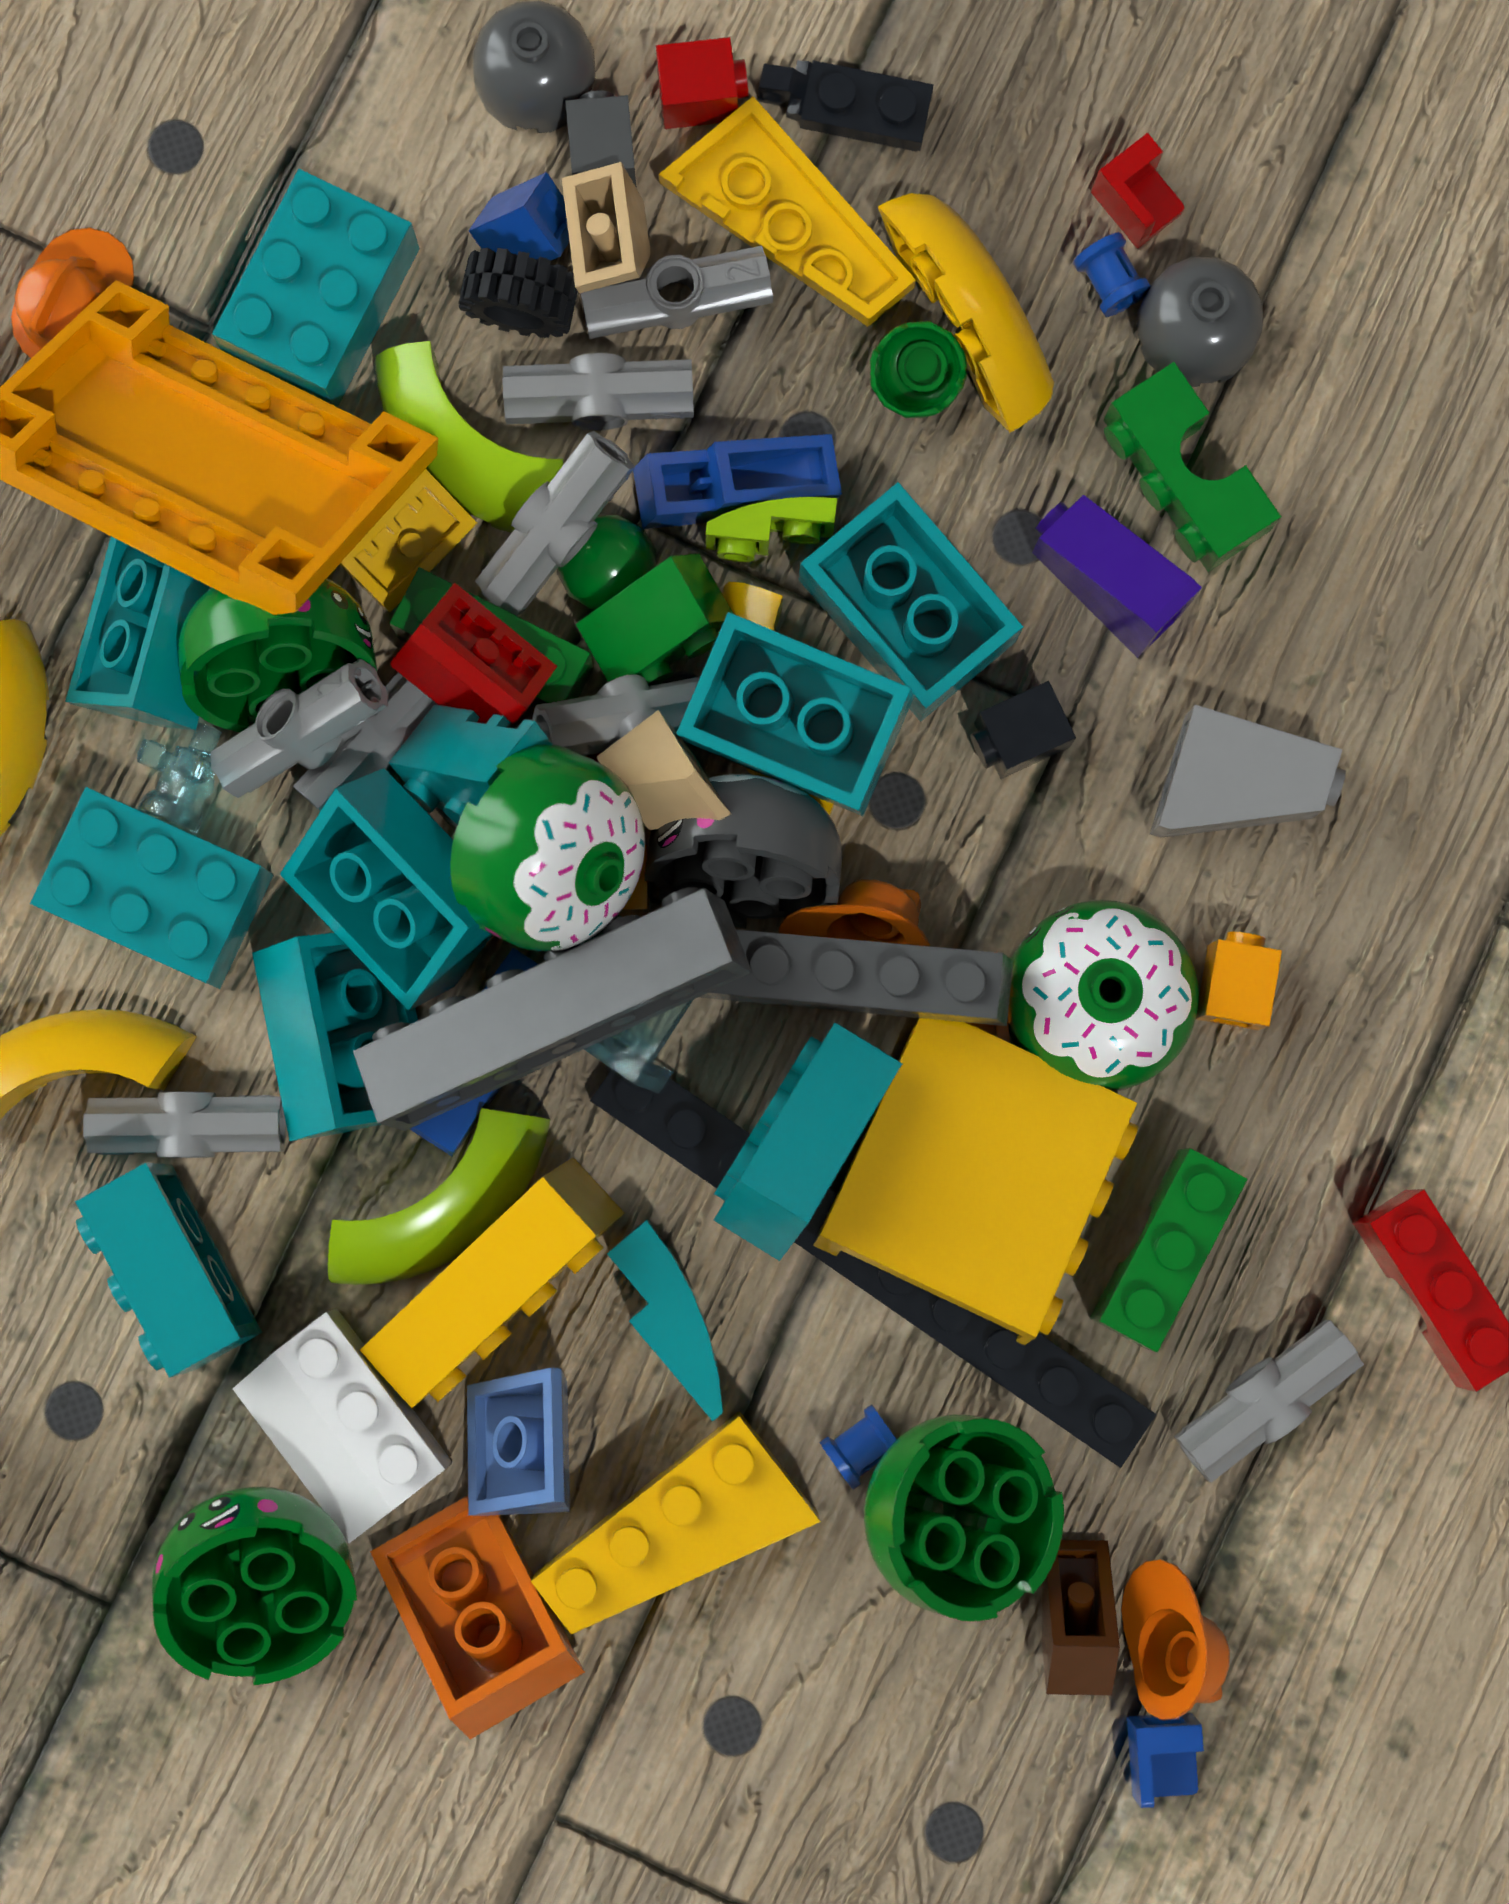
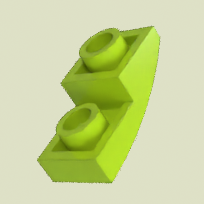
M793 497L747 505L724 513L707 522L705 534L706 549L718 550L717 557L727 561L751 562L755 560V554L768 556L770 532L783 533L782 538L788 542L817 544L820 542V537L831 538L833 536L837 498Z

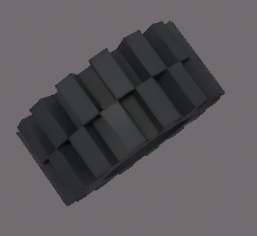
M482 248L480 252L474 250L470 253L458 302L459 309L466 311L465 315L470 318H480V323L487 326L498 325V330L509 332L510 329L519 331L520 335L529 337L531 333H535L540 338H549L550 335L562 337L563 333H569L578 293L575 288L573 272H567L568 268L561 264L550 265L551 260L544 257H539L538 259L530 258V253L518 251L517 255L511 254L508 249L497 248V252H494L489 248Z

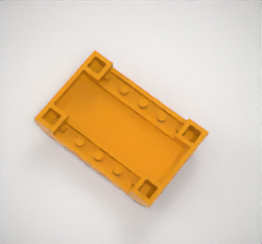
M115 280L0 387L1 481L233 599L252 604L273 615L297 612L437 457L438 437L385 411L372 424L169 325V305L118 280Z

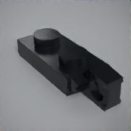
M797 60L796 69L770 64L763 65L758 87V101L787 107L786 117L800 122L801 129L917 152L921 151L934 84L815 60L812 63L810 61Z

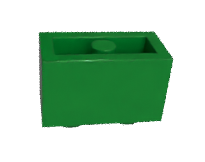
M700 554L675 555L665 559L576 623V626L608 682L625 675H639L644 677L650 686L661 684L670 678L674 673L670 665L684 655H687L688 659H692L712 649L727 613L733 614Z

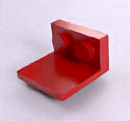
M456 583L451 586L391 661L393 669L435 703L441 706L472 710L480 717L477 723L486 724L493 714L503 715L514 724L557 668V665Z

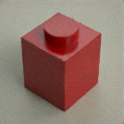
M730 37L656 45L664 130L719 124L738 109V99L749 97L745 59L733 60Z

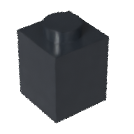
M1049 681L979 712L974 722L978 731L971 734L973 746L981 763L986 769L995 766L1000 779L1068 749L1076 739Z

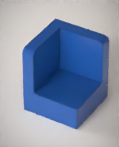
M545 172L493 196L468 231L481 249L489 248L497 252V248L508 249L511 254L517 255L518 251L530 253V258L538 259L539 257H544L552 261L561 256L569 243L564 196L549 174Z
M1185 1713L1178 1719L1161 1720L1153 1715L1128 1716L1127 1728L1132 1796L1139 1807L1153 1808L1154 1797L1196 1794L1198 1792L1196 1752L1204 1751L1202 1724L1192 1713Z

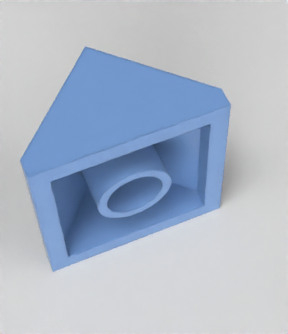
M551 1367L467 1385L468 1515L490 1516L570 1512L567 1380L562 1369Z

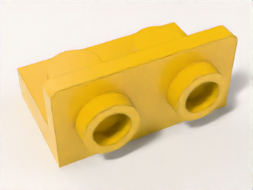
M425 469L339 565L384 610L391 612L401 602L418 568L420 567L430 572L477 522Z

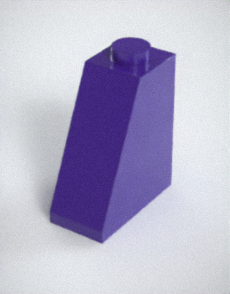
M1085 495L1078 499L1070 508L1061 501L1035 528L1041 536L1038 538L1032 553L1137 658L1185 612L1202 589L1192 577Z

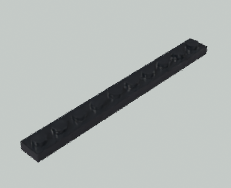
M627 1048L590 1100L716 1189L750 1136V1133ZM828 1189L809 1223L794 1243L1120 1468L1123 1466L1157 1414L1039 1333L1035 1339L1026 1345L1016 1342L1019 1334L848 1253L840 1251L837 1256H834L813 1246L837 1194Z

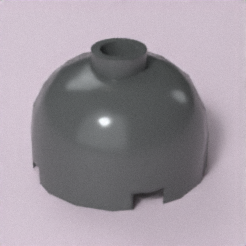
M541 0L516 2L497 11L480 30L473 50V73L476 91L486 111L505 127L517 130V126L524 129H537V133L553 132L568 125L565 101L578 100L581 95L593 91L592 87L596 79L594 49L580 22L562 7Z
M1190 257L1170 265L1150 284L1151 287L1146 292L1136 315V329L1138 327V336L1142 343L1140 349L1146 362L1157 372L1175 362L1191 387H1199L1201 383H1214L1219 380V383L1231 379L1249 362L1262 334L1263 303L1254 282L1238 266L1217 257Z

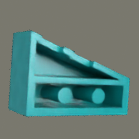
M434 705L388 763L405 782L403 788L426 812L432 813L435 808L443 810L458 825L467 802L477 806L487 789L501 774L496 767L500 762L527 747L541 744L553 745L536 721L524 719L517 729L507 728L511 722L503 715L493 714L488 722L483 724L477 723L480 717L472 710Z

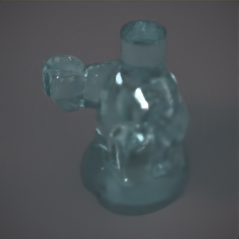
M198 723L188 748L176 746L174 753L166 751V747L156 741L143 739L137 753V762L156 769L161 773V778L155 790L143 795L136 809L172 826L197 834L202 823L203 804L214 792L215 778L214 772L211 769V751L216 748L222 732L208 725Z

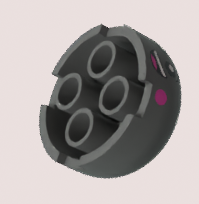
M746 774L711 777L709 780L730 811V815L721 820L706 818L675 820L663 825L659 829L651 831L644 880L653 881L660 888L658 898L660 902L668 895L685 888L696 887L699 890L705 888L725 901L736 928H746L747 918L767 919L784 917L785 919L788 915L802 908L837 905L842 870V846L836 826L827 811L814 798L783 781Z

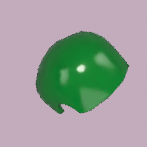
M930 321L904 323L892 329L873 350L870 358L871 387L884 407L904 418L924 419L936 415L948 408L963 389L967 379L965 352L952 332Z
M598 515L594 520L598 523L597 528L586 544L565 566L558 567L557 575L568 595L592 610L600 607L656 567V548L646 531L620 515Z

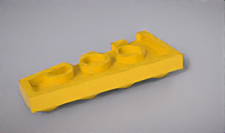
M754 96L659 173V183L749 246H763L764 253L768 259L867 327L915 288L916 279Z

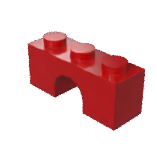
M1425 1189L1404 1190L1353 1223L1385 1276L1396 1280L1418 1308L1427 1326V1329L1422 1334L1456 1387L1477 1392L1509 1372V1322Z

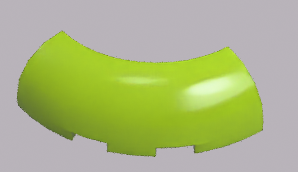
M431 341L405 343L387 348L376 355V380L383 411L438 437L437 457L426 468L429 473L468 513L491 523V526L512 533L515 529L512 526V521L520 508L542 484L552 481L564 465V460L532 457L513 452L485 438L472 428L459 415L442 389L438 362Z
M481 1108L474 1136L464 1157L448 1178L432 1193L414 1205L384 1217L368 1220H332L328 1249L329 1281L331 1283L349 1285L382 1284L408 1279L455 1260L523 1195L539 1164L551 1120Z

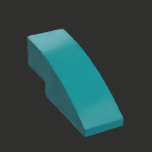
M646 1220L607 1253L648 1303L629 1322L710 1419L714 1421L723 1413L719 1369L708 1326L695 1293L673 1252L651 1222Z

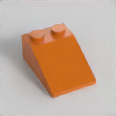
M468 1495L370 1551L449 1719L470 1740L585 1673L556 1614L531 1583L534 1574L501 1515L469 1516Z

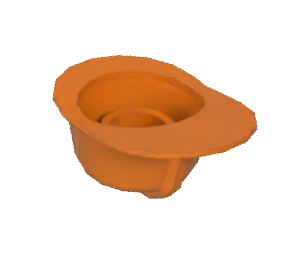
M93 228L75 229L54 238L40 253L33 267L28 269L18 282L14 297L15 303L11 314L13 335L26 355L32 358L115 280L130 287L133 286V261L123 243L108 232Z
M862 879L849 884L838 897L837 905L802 908L788 915L779 926V933L930 946L924 932L918 928L921 909L919 893L873 879Z
M1162 1559L1144 1562L1133 1571L1124 1588L1121 1607L1123 1629L1134 1669L1135 1685L1139 1700L1149 1714L1161 1720L1178 1719L1191 1710L1195 1703H1213L1221 1699L1222 1685L1225 1682L1230 1666V1649L1227 1638L1218 1625L1201 1615L1198 1600L1190 1580L1178 1566Z

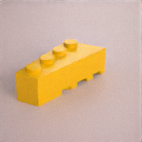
M574 1157L539 1179L359 1351L411 1408L429 1394L438 1403L466 1377V1374L459 1366L474 1352L484 1360L512 1334L505 1324L520 1310L530 1317L558 1291L550 1282L566 1267L576 1274L604 1248L597 1239L625 1213Z
M739 1411L537 1570L531 1583L569 1633L574 1634L821 1521L816 1509Z

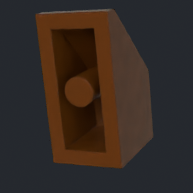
M1061 1540L1056 1559L1042 1583V1649L1046 1694L1112 1696L1120 1643L1108 1541Z

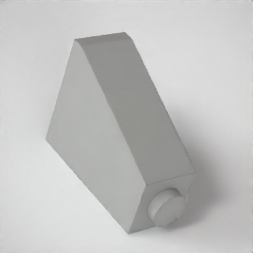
M1194 705L1184 717L1150 834L1164 838L1312 819L1323 812L1326 805L1335 806L1340 796L1346 774L1345 770L1337 768L1342 749Z

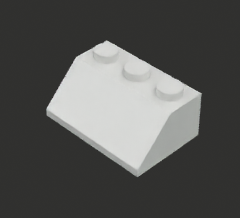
M338 1309L325 1312L278 1348L238 1383L233 1390L321 1508L337 1524L349 1544L438 1476L453 1462L415 1411L359 1351L364 1344Z

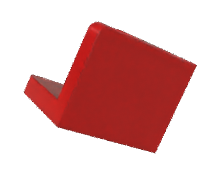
M1148 133L1098 171L1091 191L1092 195L1137 249L1181 216L1185 208L1183 202L1156 171L1163 150Z

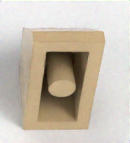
M622 162L563 177L562 186L574 282L577 291L583 293L640 278L651 256L645 206L642 197Z
M659 710L597 756L599 763L615 773L628 787L636 800L643 823L649 830L659 829L667 823L680 819L706 818L721 820L731 813L715 791L698 759L683 739L676 734L675 729Z

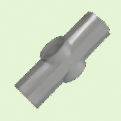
M763 246L696 259H689L682 255H668L659 259L652 267L644 268L640 278L580 293L589 339L659 325L670 329H683L691 326L700 317L773 303L770 273ZM671 283H682L692 290L691 295L681 302L667 301L659 293L666 285Z
M590 353L572 358L569 364L503 366V400L506 424L572 422L574 427L580 429L611 430L626 425L628 420L694 418L692 360L626 362L623 357L616 354Z
M595 431L587 433L552 481L542 484L528 498L512 521V526L515 529L504 544L495 552L488 565L475 580L480 586L482 594L490 602L516 616L522 614L556 569L565 566L582 549L597 528L598 523L594 520L607 503L612 500L614 494L630 477L629 475L635 468L628 455L611 440L600 436Z
M358 659L352 664L344 665L299 695L290 689L276 691L264 702L253 725L211 751V769L219 778L222 788L239 798L247 792L251 793L297 763L307 769L321 767L330 760L341 741V735L388 707L387 688L380 681L376 669L362 659Z
M397 673L385 686L388 693V707L341 735L338 748L330 760L321 767L308 769L293 787L314 807L321 811L335 788L382 768H385L390 775L393 774L395 770L388 762L432 707L438 704L400 673Z
M625 675L606 683L598 691L597 695L536 705L532 720L537 722L553 745L565 747L583 756L602 753L657 710L662 713L677 732L700 677L649 686L646 679L642 676Z
M160 1092L158 1093V1098H88L83 1118V1137L86 1141L87 1153H98V1155L157 1153L158 1158L215 1157V1152H284L287 1126L281 1096L240 1095L239 1097H215L216 1093Z
M1324 1320L1275 1359L1272 1357L1266 1358L1240 1375L1226 1389L1227 1396L1210 1409L1204 1411L1196 1420L1183 1427L1174 1438L1191 1463L1211 1483L1263 1442L1265 1444L1273 1443L1295 1429L1312 1412L1310 1406L1338 1387L1347 1377L1356 1373V1370L1364 1364L1348 1338L1331 1320Z

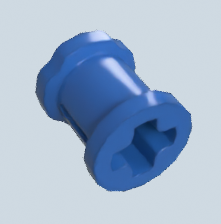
M1120 232L1113 233L1096 241L1084 249L1073 261L1078 272H1085L1102 301L1099 307L1105 317L1116 315L1144 298L1146 292L1151 287L1146 278L1139 277L1123 248L1126 245V240Z
M872 1404L864 1409L865 1417L837 1438L833 1440L826 1437L819 1442L853 1490L861 1485L860 1477L876 1466L888 1448L897 1440Z

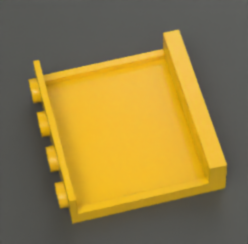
M917 1018L898 1059L902 1065L873 1113L813 1246L834 1256H837L840 1251L848 1253L1019 1334L1016 1342L1026 1345L1035 1339L1039 1332L1048 1335L1059 1316L1064 1300L1054 1295L1064 1273L1074 1276L1083 1260L1089 1241L1081 1238L1080 1235L1089 1215L1098 1218L1108 1202L1114 1183L1106 1180L1105 1177L1114 1157L1122 1161L1135 1139L1139 1126L1131 1123L1130 1119L1137 1102L1103 1086L1072 1079L1049 1066L1039 1056L966 1022Z

